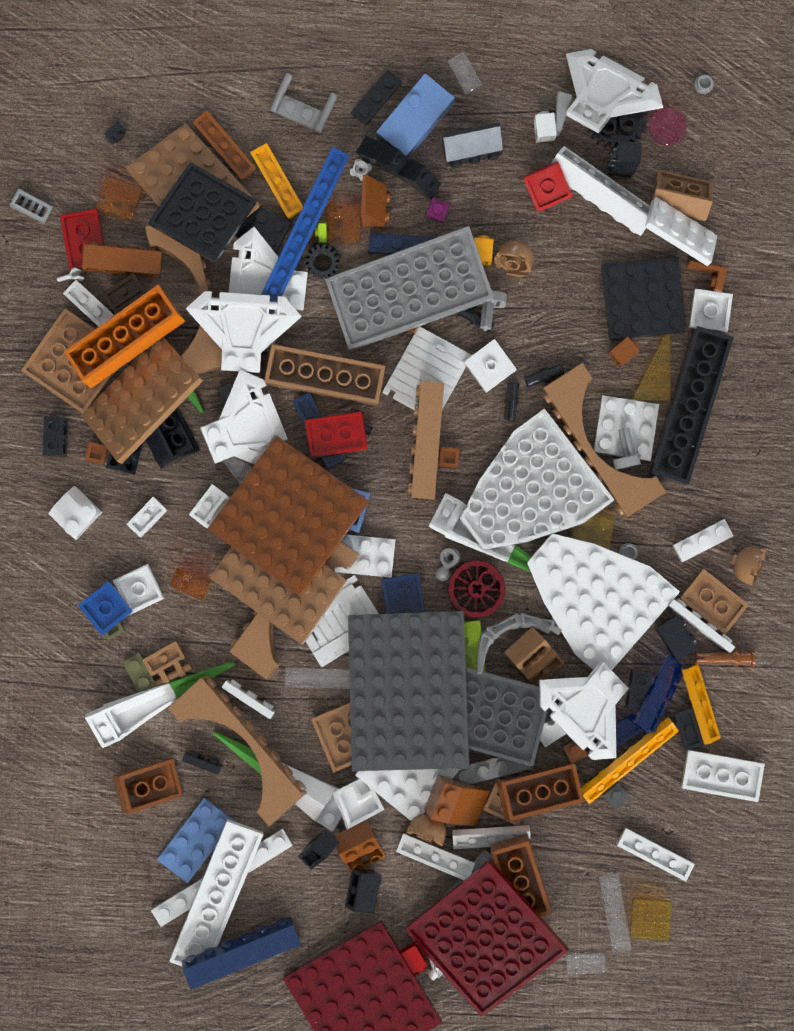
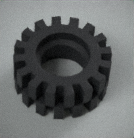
M329 243L314 244L307 252L305 258L306 268L315 278L327 279L338 270L340 264L339 253ZM321 253L328 255L330 258V264L325 268L317 266L315 262L316 256Z

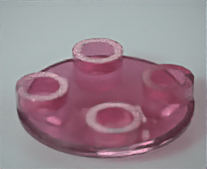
M660 108L652 115L649 121L651 137L655 142L663 146L677 144L686 133V117L675 109Z

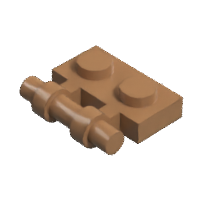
M177 641L142 660L151 677L157 673L160 675L161 678L155 681L157 686L170 683L179 676L187 675V672L192 670L190 663L181 665L180 661L186 658ZM174 665L176 670L167 674L164 669Z

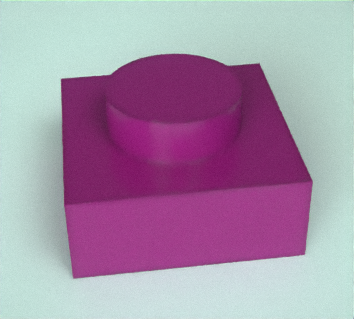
M433 197L426 217L444 223L451 204Z

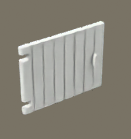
M419 326L382 393L388 396L390 390L396 392L393 399L415 410V404L419 405V398H416V386L420 385L421 381L443 382V410L466 368L464 361L472 355Z
M355 575L347 579V583L306 640L307 645L321 667L349 651L348 615L379 614L363 587L360 585L355 589L352 583L358 580Z

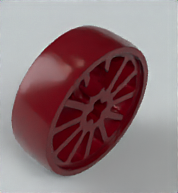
M472 560L461 564L453 571L448 582V596L452 605L457 611H464V615L468 617L482 618L494 613L500 607L505 597L506 586L502 574L495 566L485 561ZM479 566L487 569L478 576ZM468 567H476L475 580L471 577ZM461 571H466L471 581L470 583L458 576ZM484 574L492 576L491 584L485 585L482 582ZM457 578L464 582L468 587H455V579ZM497 580L499 588H490ZM474 584L476 586H478L479 584L481 585V592L479 594L477 592H475L474 594L472 593V586ZM454 589L467 590L466 593L457 598L454 596ZM485 591H498L497 599L492 598ZM470 595L463 607L457 602L459 599ZM483 595L494 602L490 608L487 607L483 600ZM474 597V611L466 610L469 602ZM478 598H480L485 608L484 611L477 612Z

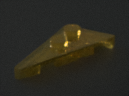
M665 334L632 400L670 401V334Z

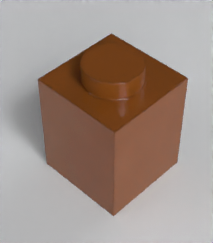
M627 337L612 349L608 355L621 368L640 352L638 349L639 345L634 339L630 340Z

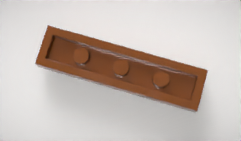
M207 110L193 121L194 126L241 181L256 170L252 162Z

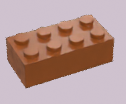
M571 762L496 781L504 817L508 821L584 802L576 765Z
M525 834L491 844V854L495 866L541 917L552 914L550 900L529 835Z

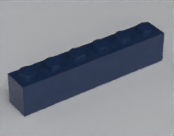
M281 918L272 925H264L257 931L244 933L237 939L227 940L220 946L210 947L200 954L186 957L182 961V970L192 990L300 946L301 943L292 918Z

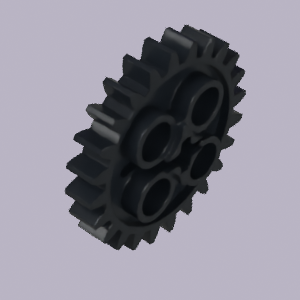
M638 112L617 116L620 135L616 133V119L614 117L608 120L599 133L590 128L587 129V133L593 132L591 139L598 138L597 145L603 142V148L610 145L612 150L618 141L636 142V139L640 140L641 133H644L646 129L644 126L647 125L648 121L644 119L647 118L648 114ZM628 125L631 127V129L626 130L623 128V126ZM609 127L612 129V131L607 132L604 130V128Z

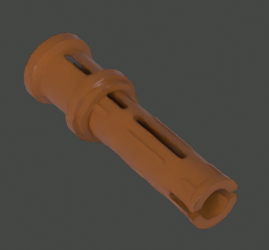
M734 649L731 653L695 652V657H703V659H695L696 664H732L735 667L739 665L755 667L756 663L754 649L750 651Z

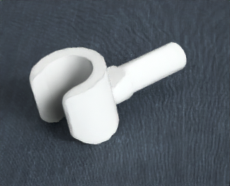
M73 268L70 274L57 277V281L75 279L81 282L84 280V277L79 276V274L84 271Z
M429 959L432 970L429 971L430 979L440 978L443 973Z

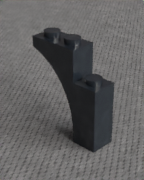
M365 136L356 151L365 162L396 176L430 200L433 199L441 186V183L425 165L408 159L396 147Z

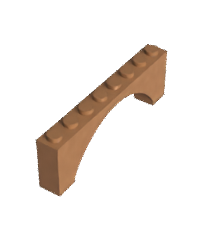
M145 226L150 248H157L178 261L194 279L200 295L211 289L209 277L205 278L204 271L207 270L205 260L201 259L198 253L155 228ZM200 325L194 340L182 354V357L197 374L221 370L222 349Z
M581 363L542 389L544 392L542 397L547 404L551 403L554 408L552 410L553 414L564 423V426H562L564 431L575 440L573 442L578 452L582 451L585 456L583 458L589 467L593 468L597 478L614 498L617 513L626 518L666 493L656 476L640 478L624 474L606 464L592 449L583 427L582 405L587 385L593 378L584 364Z
M341 541L325 562V565L329 568L343 567L349 570L360 554ZM255 611L253 614L255 617L252 622L248 621L243 627L242 631L244 633L240 638L237 637L232 642L231 647L233 648L230 652L267 680L272 677L281 662L277 660L274 649L273 624Z
M204 676L168 709L180 723L187 719L214 721L231 728L248 743L258 760L262 775V800L260 809L256 812L270 826L307 793L306 787L300 780L294 778L292 770L287 765L284 766L281 763L280 756L274 750L271 751L269 749L267 741L262 736L256 734L254 726L249 721L244 720L241 716L242 712L236 706L233 707L231 705L229 697L224 692L219 691L216 687L217 683L211 677Z

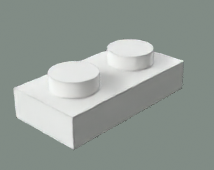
M152 497L127 525L142 538L168 510L155 497Z

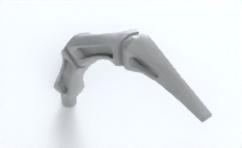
M515 613L485 628L478 642L477 674L483 672L489 646L502 633L510 629H518L519 627H533L547 634L552 631L559 635L562 629L555 625V620L538 618L524 613L520 615Z

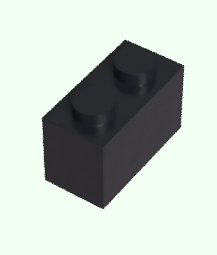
M673 615L654 628L673 659L679 661L697 649L695 646L697 641L691 633L688 634L685 630L687 625L684 620Z
M352 869L345 907L353 912L374 913L375 906L377 905L378 890L381 885V874L370 869Z

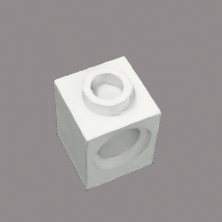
M549 111L539 112L533 120L536 143L555 141L557 134L554 113H549Z

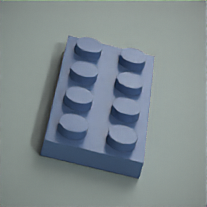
M205 797L157 860L188 883L216 847L226 820L229 819L234 822L235 820Z

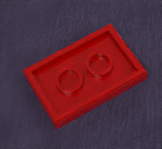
M97 208L60 215L70 271L73 268L83 270L84 244L89 245V242L100 243V246H105Z
M362 411L305 420L310 458L368 450Z

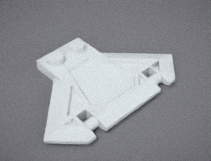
M592 49L566 53L577 97L567 110L566 116L599 133L611 117L663 108L657 84L653 82L649 85L644 84V77L605 56H602L600 59L594 57L596 51Z
M253 227L234 242L233 249L239 250L238 258L232 257L228 293L261 295L279 258L257 229ZM247 251L251 252V259H246ZM294 270L282 296L296 310H304L308 272Z
M205 291L186 308L222 349L221 370L226 371L242 370L244 372L260 373L261 352L302 317L283 296H278V302H270L269 295L220 292L219 298H212V292ZM211 305L219 306V311L211 310ZM269 309L277 310V315L269 314Z
M242 370L238 372L219 420L200 427L215 464L232 456L256 464L276 436L284 441L288 439L270 394L264 395L261 388L266 386L264 380ZM254 391L256 398L252 400L250 393Z
M600 662L588 677L539 680L540 707L544 711L548 708L553 711L550 717L582 750L588 747L590 749L588 756L592 760L616 758L615 705L629 688L604 662ZM556 699L560 701L558 705L555 703ZM595 738L598 740L596 744L593 742Z

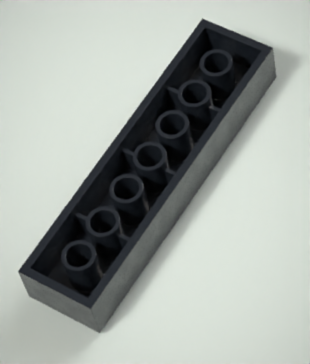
M699 326L692 330L648 475L684 486L689 485L734 337Z

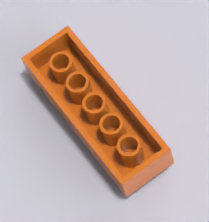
M156 285L64 351V354L82 382L93 388L180 326L185 320L167 293L159 285Z

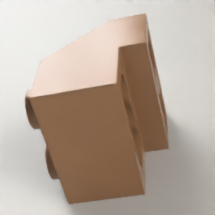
M533 627L504 652L532 685L539 684V680L548 679L564 664L560 656Z

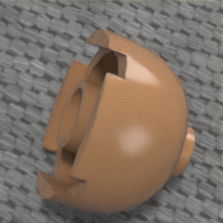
M521 240L505 242L498 249L494 258L497 268L501 269L502 267L507 270L506 274L516 277H523L527 272L530 273L534 261L531 248Z
M752 546L742 549L739 554H734L731 565H734V573L739 581L751 586L756 583L762 569L761 560H765L766 550Z
M420 814L412 819L406 833L414 838L418 837L433 846L440 847L443 846L446 837V827L443 822L430 819L427 814Z

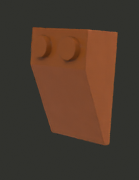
M363 175L362 227L385 228V222H389V211H386V203H390V192H387L385 184L368 175Z
M173 759L112 775L122 813L131 814L183 796Z
M438 775L424 811L430 819L447 824L476 826L490 790Z

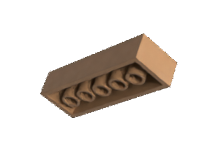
M272 344L264 382L270 386L379 406L386 366Z
M421 381V384L416 386V398H419V405L415 404L414 417H418L417 424H413L412 436H416V443H412L411 455H415L414 463L410 462L409 474H413L412 482L408 483V493L411 494V498L435 500L444 393L443 382Z

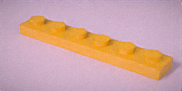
M669 718L660 722L656 728L645 734L640 741L631 746L619 758H616L607 768L600 771L596 777L585 783L581 790L586 801L589 804L592 803L679 732L674 723Z

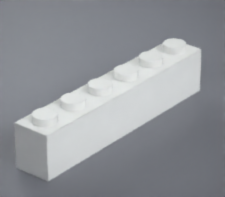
M563 146L552 163L559 162L569 188L580 193L584 199L597 205L601 211L610 214L617 222L623 223L631 232L641 236L646 229L645 224L650 205Z

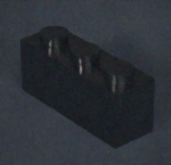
M618 141L616 147H613L612 153L610 152L609 158H607L606 169H609V176L632 177L641 162L642 143Z

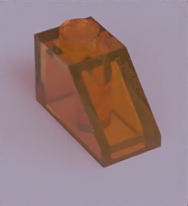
M177 568L170 586L196 599L205 601L213 583Z

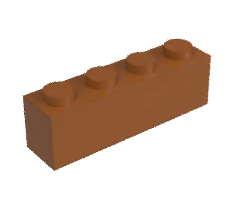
M89 242V245L84 244L83 271L122 275L135 273L136 276L161 278L162 252L158 251L157 248L139 250L137 246L120 248V245L108 244V246H100V243Z

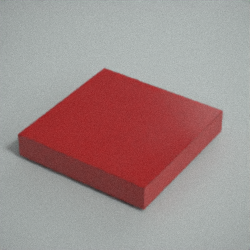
M558 161L523 176L537 212L573 197Z

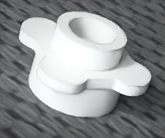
M356 159L353 168L350 169V175L356 176L363 181V175H367L372 170V166L361 159Z

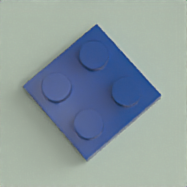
M110 581L78 605L102 636L133 612Z

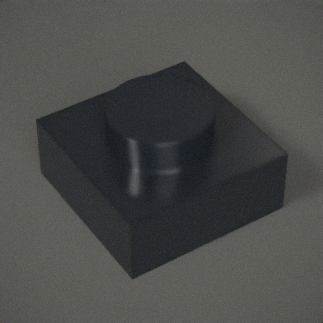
M117 121L104 135L113 144L124 138L126 130Z

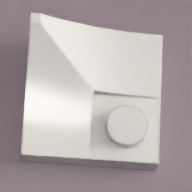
M360 779L332 793L340 809L346 829L384 810L376 792Z

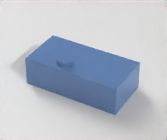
M424 74L377 130V139L400 149L409 159L454 105L455 97L427 74Z

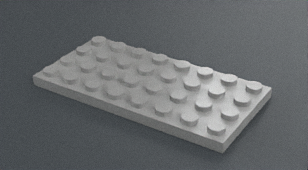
M469 226L325 279L349 351L494 299Z

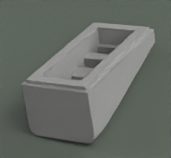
M560 91L557 93L555 104L557 136H560L572 99V95Z
M19 188L10 203L11 208L44 224L53 209V206ZM21 197H24L22 205L19 206L18 203ZM28 200L32 201V203L30 204L27 210L25 209V206ZM37 203L39 206L34 214L31 211ZM42 207H45L46 210L42 217L38 216Z

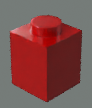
M415 942L400 950L413 973L418 975L426 969L427 960Z

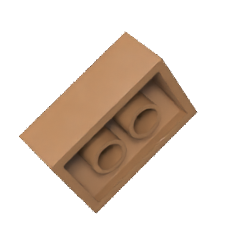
M657 170L651 201L657 197L693 220L706 221L713 202V182Z

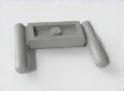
M286 73L270 107V111L321 133L337 99V94H330L321 112L314 107L285 95L292 79V75Z

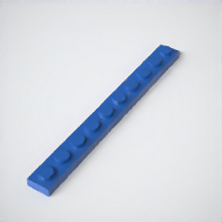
M332 147L261 295H269L270 302H278V296L283 295L350 155ZM269 309V314H274L275 310Z

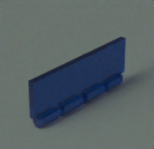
M668 654L633 722L646 733L656 732L661 722L657 716L663 717L669 705L665 700L671 701L677 689V686L673 683L679 684L683 676L682 665Z

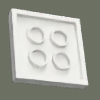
M602 395L593 449L595 453L624 457L618 430L630 427L636 455L639 454L640 460L651 461L659 404Z

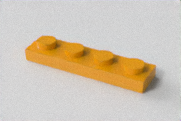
M266 143L251 151L250 153L286 217L290 219L301 213L303 205L268 144Z
M697 664L683 669L682 673L704 744H710L721 737L700 667Z

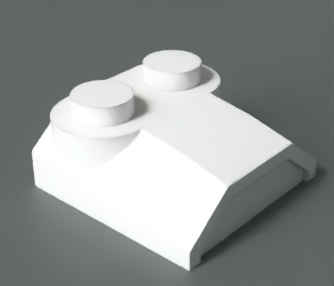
M74 486L61 497L48 514L67 534L77 540L103 511Z

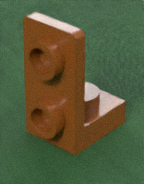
M693 259L686 264L688 269L715 274V276L711 277L710 287L715 292L723 291L727 268H722V265L717 263H711V265L706 266L697 259Z

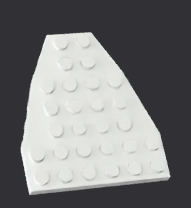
M543 409L511 434L480 478L460 520L484 550L528 542L583 524L613 502L614 498L551 416Z
M553 533L527 561L544 604L558 627L562 629L561 632L574 654L593 670L600 662H604L613 670L680 592L646 564L594 543Z

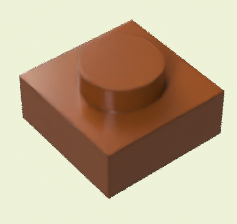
M89 442L85 461L105 465L108 449L105 445Z
M441 447L439 466L458 468L460 449Z
M573 740L562 745L571 763L588 756L586 749L582 750Z

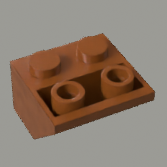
M368 820L335 835L336 840L340 842L336 846L337 851L350 872L355 868L363 869L386 857Z

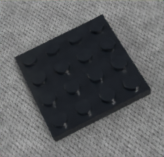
M189 162L150 219L149 226L216 264L255 206L256 199L196 164Z
M678 257L601 265L609 340L625 339L627 337L639 338L682 334L686 332Z

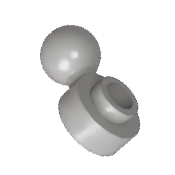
M447 548L441 552L440 561L443 566L438 567L435 572L438 580H448L451 575L450 567H455L459 564L461 557L457 549Z

